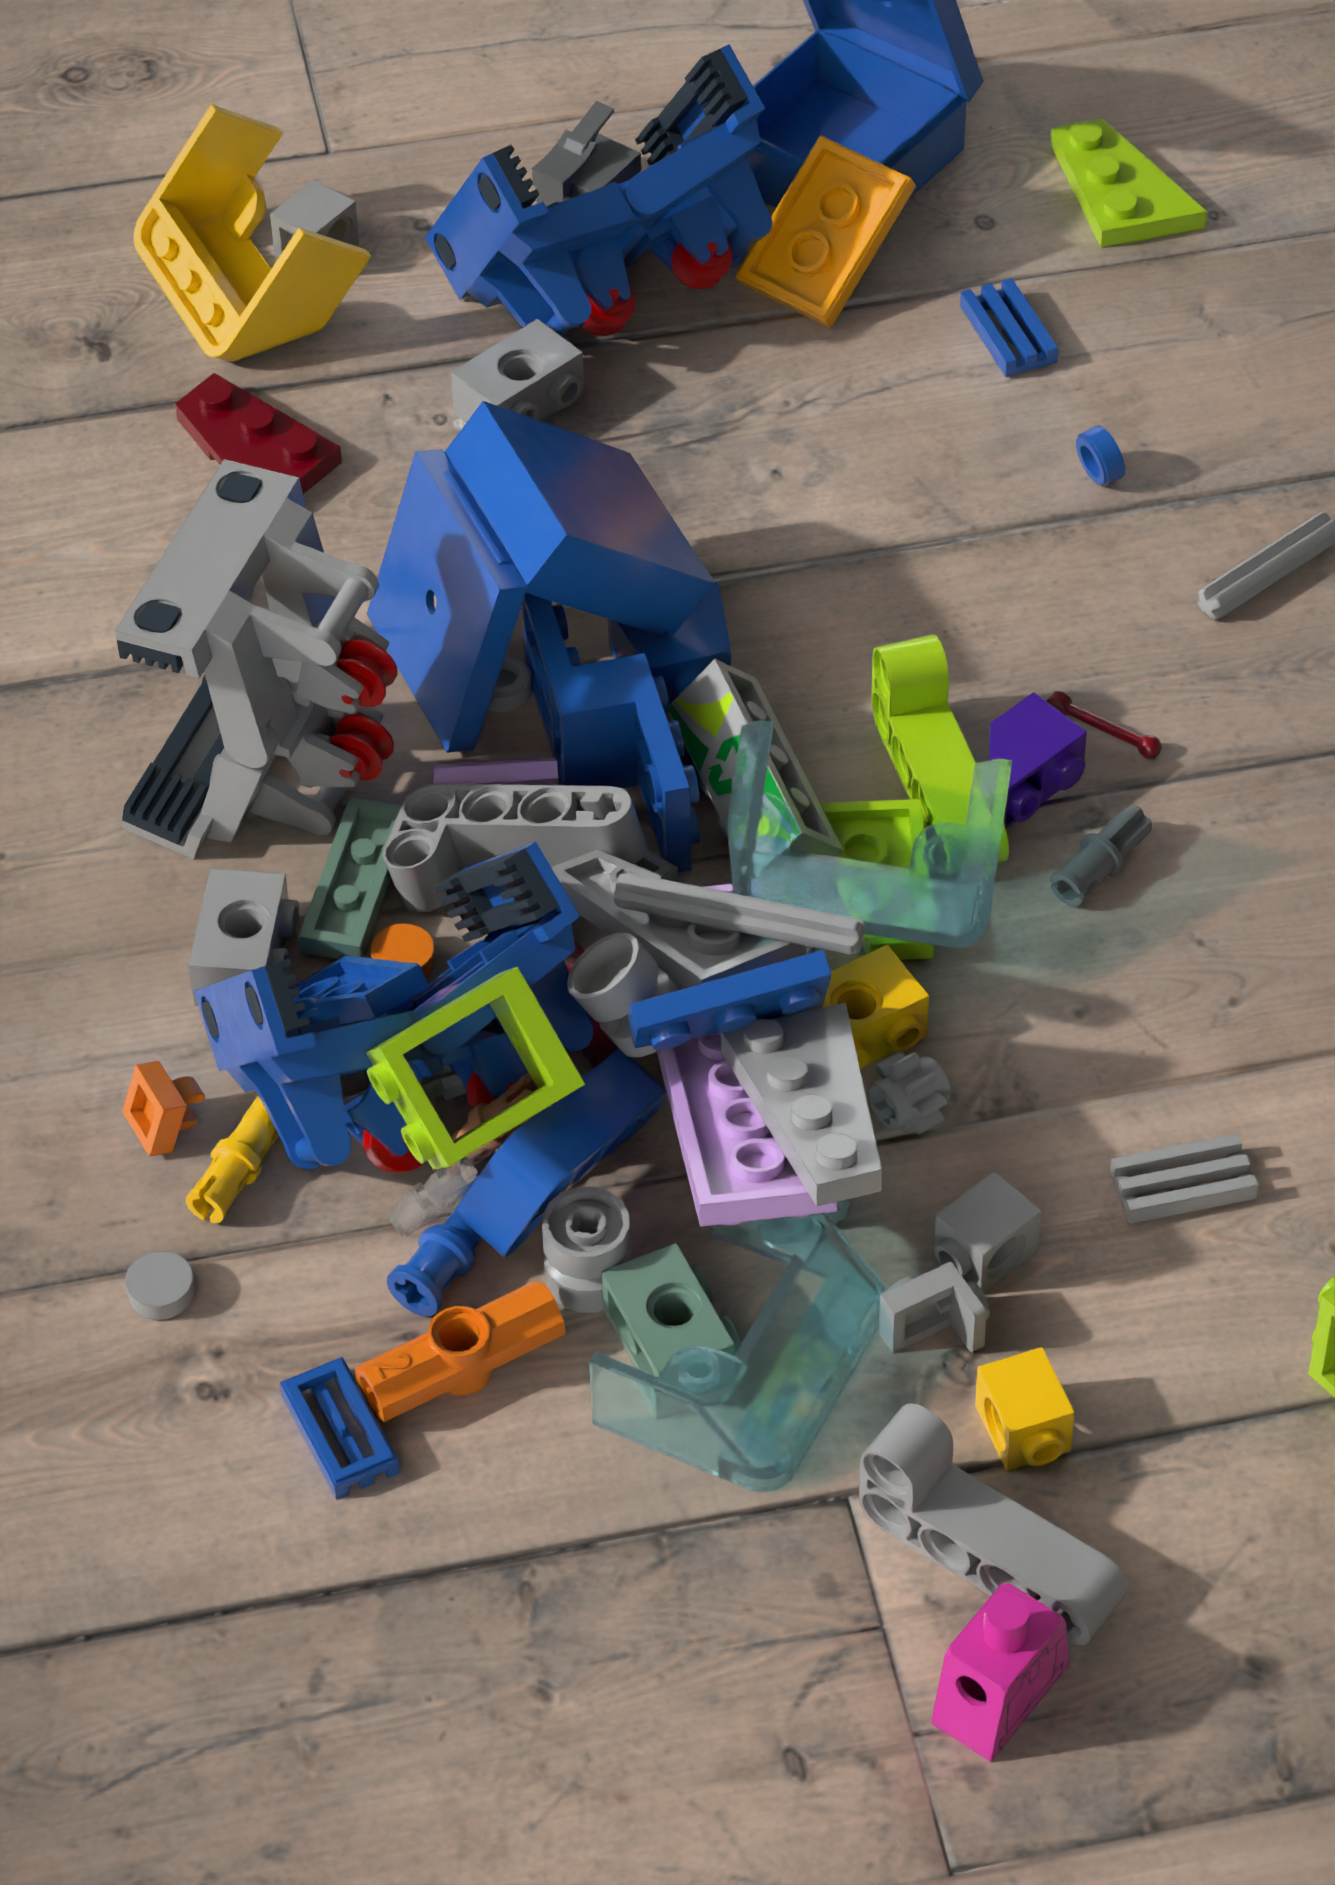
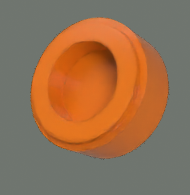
M407 923L390 925L379 931L371 942L370 953L373 959L419 964L426 978L433 971L435 965L434 943L430 934L419 926Z

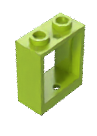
M518 967L500 972L365 1052L373 1065L367 1069V1074L373 1088L386 1104L394 1101L407 1124L401 1128L406 1145L420 1163L428 1160L433 1170L453 1165L585 1085ZM490 1004L538 1089L452 1140L403 1054L478 1009Z

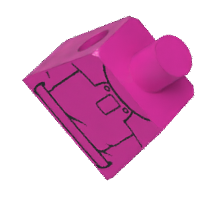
M1011 1583L1000 1584L951 1643L944 1655L931 1724L989 1762H992L1068 1668L1070 1657L1066 1621L1064 1618ZM984 1689L987 1701L982 1702L975 1700L982 1698V1690Z

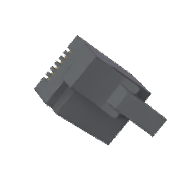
M596 101L572 132L565 129L553 149L532 168L533 186L536 187L540 194L537 198V204L544 201L545 205L548 206L557 201L562 202L615 182L617 184L623 183L641 172L640 152L598 133L614 113V108Z

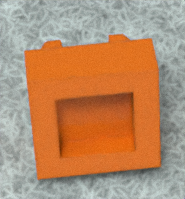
M160 1061L137 1064L122 1112L149 1157L172 1153L179 1131L186 1130L197 1124L198 1119L188 1104L204 1101L205 1095L193 1077L184 1076L172 1081Z

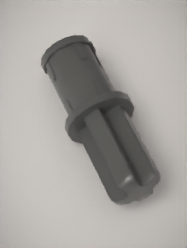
M1135 805L1129 806L1115 816L1098 834L1090 833L1082 839L1078 853L1050 877V882H1053L1051 889L1062 902L1073 907L1079 906L1101 881H1104L1108 876H1116L1123 869V859L1152 830V821L1144 815L1142 808Z

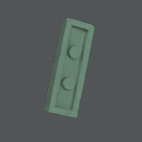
M353 797L349 798L298 936L300 953L340 959L345 955L364 957L392 879L383 858V851L402 805Z

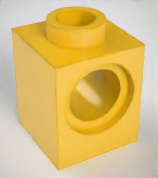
M1042 1347L978 1366L975 1407L1006 1471L1028 1464L1032 1466L1045 1465L1057 1459L1061 1454L1071 1451L1075 1412Z

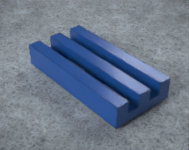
M1013 278L1002 280L1001 289L996 290L992 283L981 286V295L975 296L971 289L961 292V309L1005 377L1057 363V345ZM986 309H991L1002 326V332L1008 342L1015 346L1022 358H1015L986 313Z
M343 1357L280 1382L281 1396L336 1499L348 1495V1486L359 1483L361 1489L374 1484V1476L384 1472L387 1478L400 1473L398 1458ZM332 1379L335 1380L374 1455L364 1459L324 1384L325 1382ZM309 1389L346 1458L348 1466L340 1467L301 1392Z

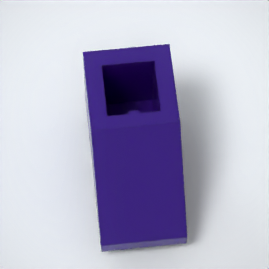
M1034 692L990 723L988 789L1002 817L1005 829H1008L1017 821L1024 822L1036 812L1040 804L1058 791L1070 789L1078 782L1085 770L1084 760L1087 731Z

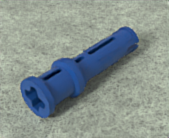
M455 1210L443 1224H436L425 1229L419 1236V1248L405 1265L396 1266L388 1274L386 1282L389 1291L403 1307L412 1313L421 1316H432L442 1306V1294L456 1277H463L468 1274L473 1267L474 1249L483 1238L454 1213Z

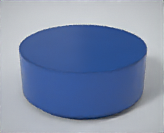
M1096 425L1077 436L1076 450L1079 460L1088 476L1096 484L1107 486L1124 477L1125 463L1121 451L1112 435L1103 426Z

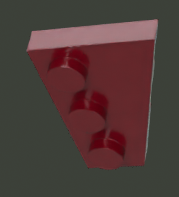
M216 373L210 375L175 403L179 423L210 460H216L219 465L225 459L299 477L304 494L342 463L340 445Z

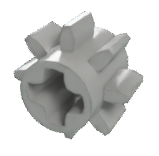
M900 1051L875 1065L881 1078L874 1081L873 1085L869 1088V1101L874 1113L887 1128L895 1130L900 1127L904 1134L913 1129L920 1135L944 1121L939 1108L947 1104V1100L951 1095V1088L945 1072L934 1059L928 1056L919 1059L916 1052L905 1056Z

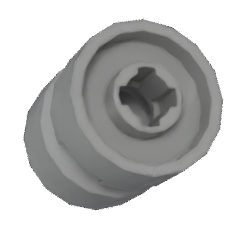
M615 933L603 937L591 945L577 959L570 970L567 980L570 995L590 1017L599 1022L602 1031L621 1052L628 1057H643L658 1051L652 1045L640 1048L634 1047L627 1025L630 1004L681 989L668 974L658 969L656 960L634 936L629 933Z
M594 1186L575 1187L561 1192L551 1200L542 1215L545 1283L556 1299V1302L564 1308L579 1313H595L604 1310L602 1271L631 1260L629 1212L623 1201L610 1191Z

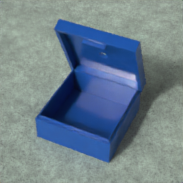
M803 0L815 32L753 85L765 109L757 117L760 144L748 156V160L763 201L777 208L820 135L910 177L916 184L909 197L910 199L964 150L966 101H971L984 82L956 0Z
M482 401L445 452L443 449L415 451L377 577L379 589L370 601L367 616L377 633L389 641L387 648L389 654L446 752L471 751L475 749L526 593L663 636L665 632L675 634L714 586L715 582L629 452ZM434 594H435V596H436V601H437V607H436V609H435V606H434Z

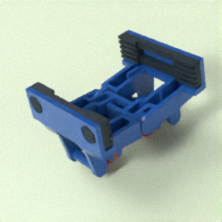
M730 44L702 56L684 78L686 82L658 117L649 121L635 139L637 145L645 142V146L641 149L643 156L651 153L647 160L650 167L636 174L628 181L620 184L615 182L562 202L557 201L548 206L545 205L544 201L532 205L540 194L537 189L531 192L528 191L533 185V181L531 178L522 180L527 171L525 167L516 169L521 160L519 156L510 158V155L515 150L512 144L482 157L425 236L428 245L459 300L473 296L486 308L503 303L522 327L539 319L565 340H567L568 333L572 328L580 326L593 335L605 337L613 335L622 329L635 311L636 299L633 290L629 286L625 268L635 264L644 253L651 251L676 275L681 283L692 289L699 290L711 288L720 281L721 277L729 269L738 266L746 255V248L753 241L761 240L770 232L772 218L764 204L748 160V156L760 144L757 117L763 112L765 107Z

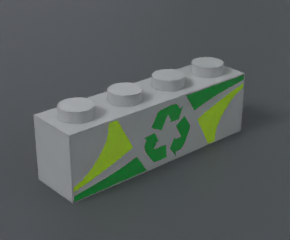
M714 659L669 705V714L672 720H677L679 723L684 751L690 755L698 772V785L711 798L720 817L717 821L722 833L733 843L741 860L739 869L744 878L759 890L765 891L770 889L794 899L843 851V848L757 679Z

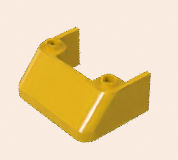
M211 104L139 216L134 230V245L136 251L203 351L208 356L234 362L320 331L331 319L333 313L371 258V255L366 249L298 228L271 269L250 239L266 213L264 191L255 179V176L283 133L279 127Z

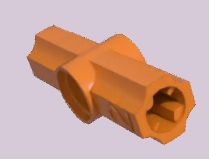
M535 1280L477 1309L468 1306H453L442 1310L432 1319L427 1333L356 1366V1379L376 1419L386 1422L446 1392L452 1395L466 1396L480 1391L490 1381L493 1369L565 1335V1321L560 1314L556 1299L545 1283L539 1284ZM457 1350H466L463 1352H453Z

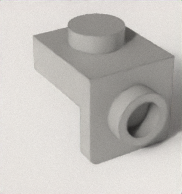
M950 1261L918 1277H905L893 1284L888 1291L880 1294L879 1335L891 1352L894 1353L952 1326L968 1350L974 1352L984 1347L986 1319L990 1317L989 1305L980 1287L973 1281L967 1283Z

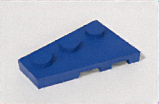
M824 950L631 1003L627 1025L635 1048L651 1045L655 1050L673 1048L694 1037L740 1029L755 1020H770L822 1008L832 973Z
M345 955L289 987V990L299 987L301 995L292 997L294 1005L304 1002L306 1009L296 1012L298 1019L309 1017L310 1024L308 1025H312L338 1016L341 1024L404 1013L414 1006L411 998L430 988L419 964Z

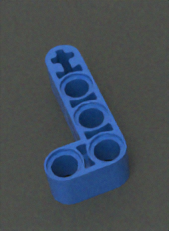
M619 1049L582 1077L585 1085L535 1114L520 1126L492 1156L456 1207L454 1213L504 1258L511 1255L533 1232L542 1220V1215L551 1200L561 1192L571 1188L638 1132L667 1099L666 1087L634 1059L628 1057Z

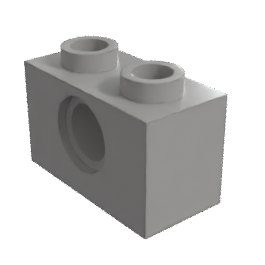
M536 319L451 371L454 414L467 423L482 401L543 421L562 408L570 406L584 395L583 352L539 319Z
M210 868L188 964L194 1006H198L194 990L256 968L289 959L288 949L284 948L286 937H296L299 922L298 900H289L286 873ZM289 967L283 968L285 976L288 975Z

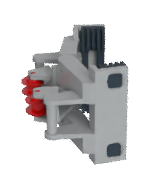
M225 459L115 629L119 656L122 659H127L131 654L133 662L140 663L142 658H145L146 665L153 666L158 661L159 668L164 670L170 664L172 672L179 673L184 665L187 676L199 679L203 672L205 673L200 687L154 762H150L126 801L121 822V828L193 860L206 839L232 842L248 813L300 828L314 835L325 836L329 834L336 823L334 812L347 789L355 787L359 780L368 781L376 779L382 773V760L387 759L394 751V741L391 734L380 724L384 716L380 711L372 707L381 704L384 700L386 687L393 684L398 676L397 665L386 652L389 641L354 617L363 601L371 600L379 589L377 576L364 566L324 553L313 512L305 508L306 504L299 477ZM259 578L264 584L270 611L246 600ZM276 754L284 756L289 760L300 775L301 786L309 788L321 786L314 800L268 774Z

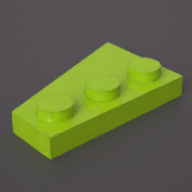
M1103 118L1051 128L1050 145L1101 248L1206 228L1207 211Z

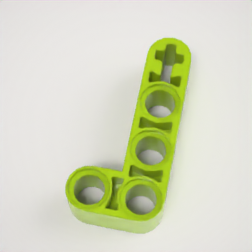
M930 634L873 649L871 699L874 720L882 742L908 799H921L924 834L942 872L945 875H950L1008 860L1009 844L1005 825L949 707V670L942 643L937 635Z

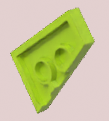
M921 799L820 803L843 848V851L823 872L846 916L858 918L864 922L865 935L862 946L866 954L888 944L900 960L934 958V932Z

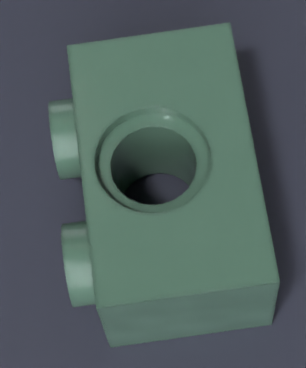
M677 1243L602 1271L604 1313L660 1413L735 1384V1355L741 1352V1343L737 1330L728 1315H717L711 1304L712 1293L705 1273L698 1264L689 1266ZM670 1324H680V1326H668V1325H670Z

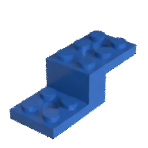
M526 593L522 603L525 662L531 671L533 695L552 756L557 760L561 785L613 786L619 788L638 786L661 858L677 866L678 873L691 871V845L700 843V832L695 810L693 807H690V803L699 802V788L693 766H682L680 757L684 756V744L679 723L677 720L667 721L665 713L669 712V700L663 677L652 676L645 653L581 665L576 646L566 647L564 640L569 638L563 605H552L550 600Z

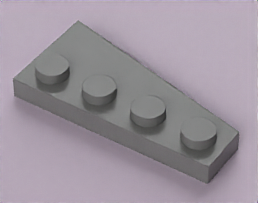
M597 849L551 867L579 915L607 935L629 933L634 936L656 960L658 969L668 974L683 989L806 955L805 945L619 908L614 903V892L620 874L635 873L662 879V876Z
M845 1002L770 1020L759 1019L740 1029L721 1032V1053L816 1207L882 1191V1168Z

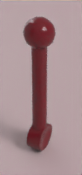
M1055 691L1046 701L1065 716L1069 715L1137 747L1140 755L1144 758H1155L1162 749L1160 739L1155 735H1145L1142 737L1076 706L1064 692Z

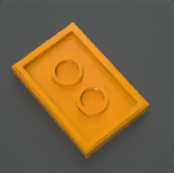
M820 135L771 216L772 228L770 232L761 240L756 241L735 278L742 285L831 329L915 189L916 184L910 177Z

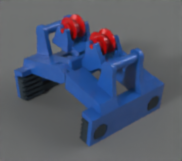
M537 842L464 868L433 887L436 894L443 891L446 892L447 896L440 899L443 906L451 903L454 905V908L447 912L449 917L453 918L460 915L462 920L454 924L457 930L466 927L469 930L468 933L461 936L464 942L481 938L486 934L487 936L448 960L447 963L450 968L429 983L430 988L411 998L414 1006L407 1012L341 1026L339 1016L308 1025L310 1024L309 1017L298 1019L296 1013L306 1009L304 1002L294 1005L292 997L301 995L299 987L289 990L287 984L297 980L295 973L285 976L283 968L292 966L290 958L194 990L218 1070H226L245 1092H257L283 1142L289 1161L296 1168L307 1170L314 1169L320 1165L333 1166L344 1162L351 1151L349 1133L363 1145L367 1158L380 1170L387 1173H402L421 1167L424 1163H420L413 1156L403 1139L401 1128L407 1124L394 1101L386 1104L376 1093L370 1082L365 1093L344 1105L340 1076L366 1072L373 1065L365 1052L500 972L515 967L519 968L566 1052H577L585 1049L590 1044L593 1037V1027L583 1008L568 991L567 980L569 971L564 960L575 951L572 923L580 915ZM490 1004L478 1009L403 1054L418 1081L436 1075L444 1070L443 1066L449 1065L466 1089L467 1101L471 1109H474L482 1102L488 1105L493 1100H496L516 1083L519 1078L529 1072L506 1032L497 1035L480 1031L496 1017Z

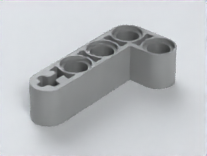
M429 784L417 788L404 800L385 844L383 858L403 906L409 911L422 913L430 912L442 906L440 899L447 896L446 892L443 891L436 894L433 890V887L463 868L533 842H537L551 867L597 849L636 864L645 854L647 843L628 792L619 787Z
M912 1403L903 1405L861 1456L859 1501L866 1516L884 1532L990 1596L1000 1584L1011 1583L1064 1618L1069 1643L1080 1646L1088 1644L1130 1589L1129 1581L1124 1572L1114 1561L1101 1552L952 1464L954 1442L947 1425L936 1414L921 1405Z

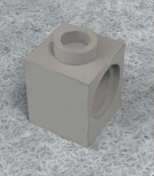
M315 179L270 213L274 255L277 258L280 257L298 228L354 246L359 244L356 201Z
M993 1171L936 1214L934 1255L940 1266L951 1261L967 1283L970 1281L975 1282L984 1293L1038 1252L1042 1211L998 1173Z

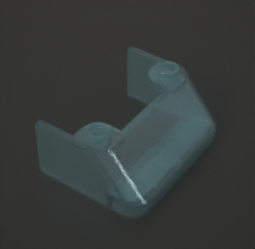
M759 720L741 726L727 822L734 894L858 918L864 922L865 935L946 948H963L974 944L984 935L990 918L1012 760L995 759L975 763L966 825L941 822L926 827L919 833L914 842L910 868L789 849L792 834L790 811L779 798L764 793L774 722Z
M826 1213L811 1214L801 1218L782 1217L746 1221L736 1225H710V1235L788 1265L734 1356L710 1346H689L676 1352L668 1360L659 1377L595 1352L589 1361L592 1424L751 1491L770 1492L780 1489L789 1483L879 1329L880 1294L886 1292L885 1285L880 1277Z

